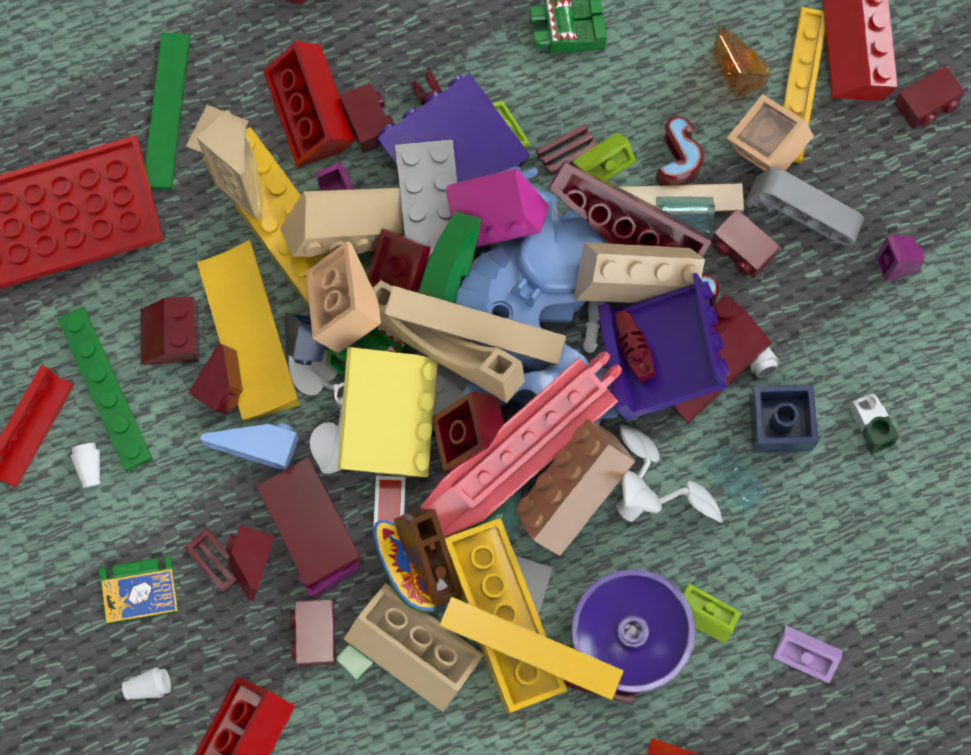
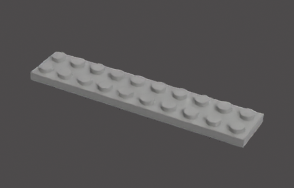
M453 139L395 145L404 235L431 247L417 293L420 291L424 273L437 241L452 218L446 187L447 185L457 183ZM461 276L459 287L461 286L464 276ZM417 350L418 355L428 357ZM440 363L437 366L433 416L459 400L461 394L466 389L467 379Z

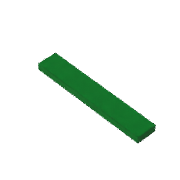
M162 33L145 163L151 190L172 191L191 39L189 34Z

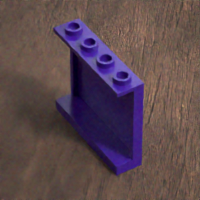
M470 73L465 77L461 75L455 77L448 83V89L441 94L439 91L431 94L425 99L426 104L418 110L415 107L408 110L402 116L403 120L395 126L392 123L387 125L379 132L380 136L377 138V145L379 147L382 146L396 167L395 145L453 139L457 183L495 174L513 167H521L530 158V154Z
M697 272L692 274L694 284L616 311L609 303L598 306L605 351L610 355L607 362L608 369L614 365H619L622 368V373L611 385L613 396L618 400L615 408L626 420L728 388L726 376L729 375V368L726 360L721 358L720 350L724 349V345L719 332L715 330V324H718L717 314L713 306L710 307L709 299L713 298L709 283L707 281L703 282ZM623 310L630 313L636 328L643 331L652 353L656 377L639 383L627 365L617 341L619 332L615 324V316Z

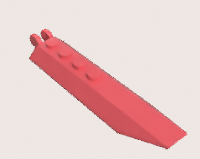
M607 351L597 355L590 361L588 366L580 358L575 360L503 424L488 449L455 468L440 481L420 508L435 509L444 538L484 521L553 460L556 454L561 449H564L571 440L575 430L587 418L596 422L618 402L606 387L622 373V368L619 365L610 367L601 376L600 380L595 375L608 362L610 355Z

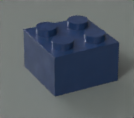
M814 385L753 387L749 395L753 453L813 451L818 444Z

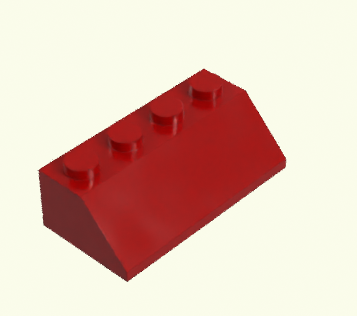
M822 0L831 98L869 101L885 100L898 87L888 0Z
M295 41L263 70L295 165L300 167L340 154L355 142V138L321 44Z
M236 676L194 755H270L276 746L282 730L289 722L295 705L262 687Z

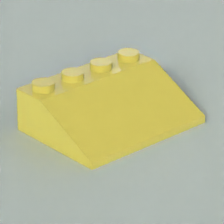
M353 347L347 348L337 469L428 478L437 361L420 355Z

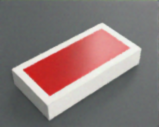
M376 476L374 525L379 520L394 523V518L405 514L406 477Z

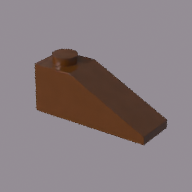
M418 508L394 518L393 521L402 548L434 606L438 607L449 602L451 597L457 598L462 596L459 581L435 509Z

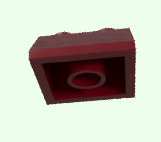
M193 296L163 298L140 309L141 365L199 362V309Z
M470 392L432 417L444 472H451L489 448L504 424L499 401L496 396Z

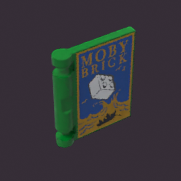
M171 555L165 556L166 569L161 570L158 558L113 565L114 578H108L106 566L99 567L106 624L179 612Z

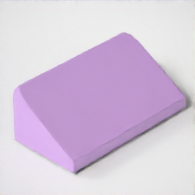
M786 625L772 658L830 683L842 658V650Z

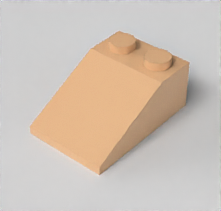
M349 241L345 242L306 271L312 338L339 353L381 324L378 299L352 243Z

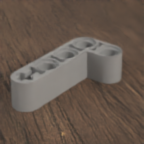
M770 168L756 176L746 199V205L750 208L752 205L763 209V213L777 209L827 238L846 246H853L864 221L863 215L778 168Z

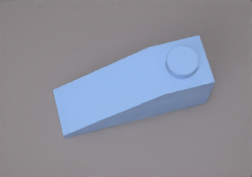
M277 423V426L263 424L205 433L201 435L200 440L206 447L284 471L290 466L299 438L297 433L293 432V427Z

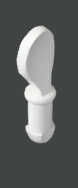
M589 301V322L586 323V337L583 343L584 350L588 353L594 352L597 348V334L600 328V324L597 323L600 320L598 306L605 304V302Z

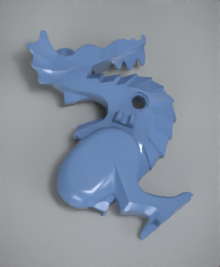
M520 167L507 169L517 168L529 183L538 174L536 168L524 172L521 171ZM531 184L549 205L541 232L511 239L505 244L500 243L488 254L482 252L473 268L470 269L469 276H464L458 289L455 304L489 314L498 313L503 318L541 328L539 322L570 323L574 312H578L586 302L574 299L584 242L609 243L579 214L568 210L565 216L561 215L558 217L557 197L549 192L537 189ZM465 339L466 341H469V342H471V343H474V344H477V345H480V346L491 347V346H488V345H484V344H481V343H477V342H474V341H470V340ZM564 344L558 366L505 351L522 361L524 371L529 373L524 374L525 382L507 403L498 398L500 408L513 405L520 410L575 360L580 358L587 366L589 363L580 354L579 349H573ZM600 368L595 375L600 380L601 376L608 369ZM466 380V389L460 398L470 392L492 394ZM609 384L606 388L613 395L612 386ZM613 406L595 423L599 425L600 421L604 418H615L619 412Z

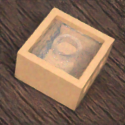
M762 94L730 133L727 140L737 154L761 170L766 171L770 168H778L786 171L814 135L804 119Z

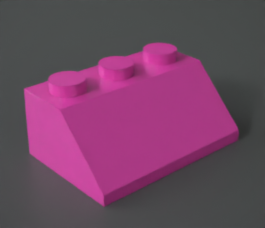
M517 168L450 184L446 187L451 217L455 212H461L482 218L476 247L541 232L549 205Z

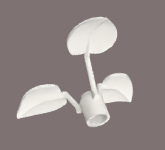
M325 349L322 362L312 361V365L297 364L294 362L295 359L289 355V371L293 383L298 390L311 396L318 394L323 386L334 391L336 405L341 408L339 424L337 426L334 423L327 422L315 428L310 437V449L324 474L340 471L342 469H337L344 382L339 385L328 383L336 377L337 372L326 365L328 351Z
M625 424L619 425L620 434L626 446L633 453L642 457L644 462L638 475L627 471L622 477L623 498L616 504V508L623 518L633 522L644 510L658 513L662 509L661 504L677 496L685 495L698 511L720 522V524L723 522L719 507L714 498L704 487L695 482L688 481L686 488H681L659 499L642 480L651 460L657 462L660 459L657 447L640 430Z

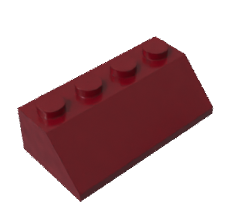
M725 294L713 305V308L718 318L715 330L719 332L724 345V349L720 350L721 358L726 360L729 368V375L726 376L727 385L729 386L772 343L748 312ZM724 389L669 407L689 424Z

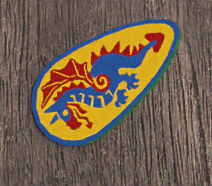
M386 520L377 521L373 528L375 549L389 582L399 598L408 607L419 612H434L443 608L448 602L438 607L434 606L402 548L395 524Z

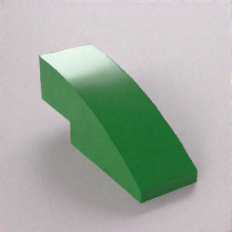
M461 212L454 213L437 241L429 259L421 283L420 294L451 303L456 302L461 276H469L482 218Z

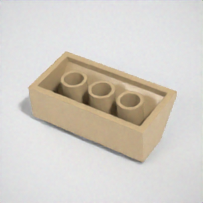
M222 112L197 137L215 185L257 221L261 217L260 177L257 171L258 164L253 159L254 152L249 147L251 142L245 134V126L235 117L230 119Z
M400 188L303 192L280 228L292 256L313 257L316 255H328L347 241L352 243L356 254L375 251L382 228L402 234L403 216Z
M584 242L574 299L577 301L639 303L694 284L692 274L697 272L699 277H702L705 259L690 248Z
M387 583L383 585L356 618L344 637L345 641L442 712H444L484 656L483 653L454 632L440 627V622L428 613L419 612L408 607L399 598L394 588Z

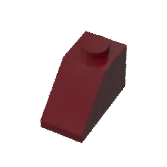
M218 343L188 392L213 411L228 415L236 407L239 396L243 391L237 351L229 346Z
M240 526L237 536L230 535L225 551L231 553L228 565L248 600L254 601L275 536Z

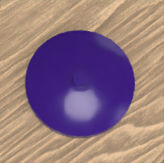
M621 570L600 578L582 595L573 615L572 640L575 650L624 670L616 691L631 694L646 693L665 686L683 670L693 650L695 622L686 598L670 581L658 574L645 570Z

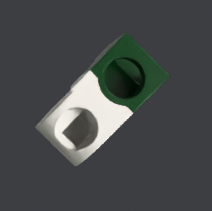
M871 393L850 402V410L867 442L866 446L870 455L895 446L899 434L884 406L881 405L875 394Z

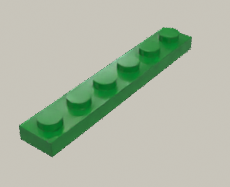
M84 306L57 318L124 470L128 472L153 460Z

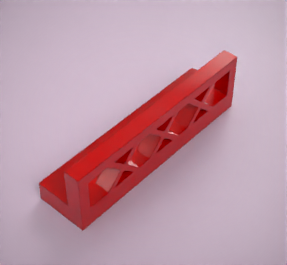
M41 365L0 436V481L15 488L18 487L74 388L73 383L54 375L46 366Z

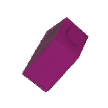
M891 235L885 239L876 254V259L885 281L918 272L924 264V252L920 245H916L914 237Z

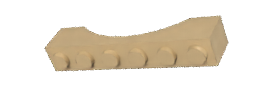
M380 280L373 288L379 304L381 324L378 325L379 328L506 403L525 382L522 361L498 347L480 346L457 336L385 316L392 286Z

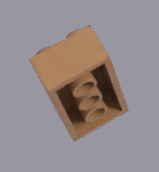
M587 418L575 430L573 437L564 449H561L556 454L553 463L546 472L538 477L535 486L528 495L520 500L515 513L533 541L561 556L634 464L635 460L614 434Z

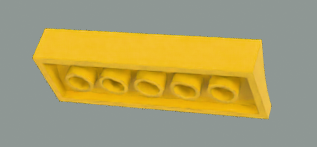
M250 240L224 253L197 262L219 341L221 344L237 351L243 388L239 396L238 406L243 422L300 406Z
M501 518L445 538L463 594L461 596L463 602L546 637ZM480 644L506 714L567 691L563 679Z

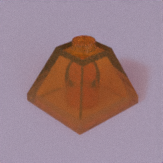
M725 27L718 28L712 55L735 98H740L766 87L770 76V69L766 61L761 60L754 49Z

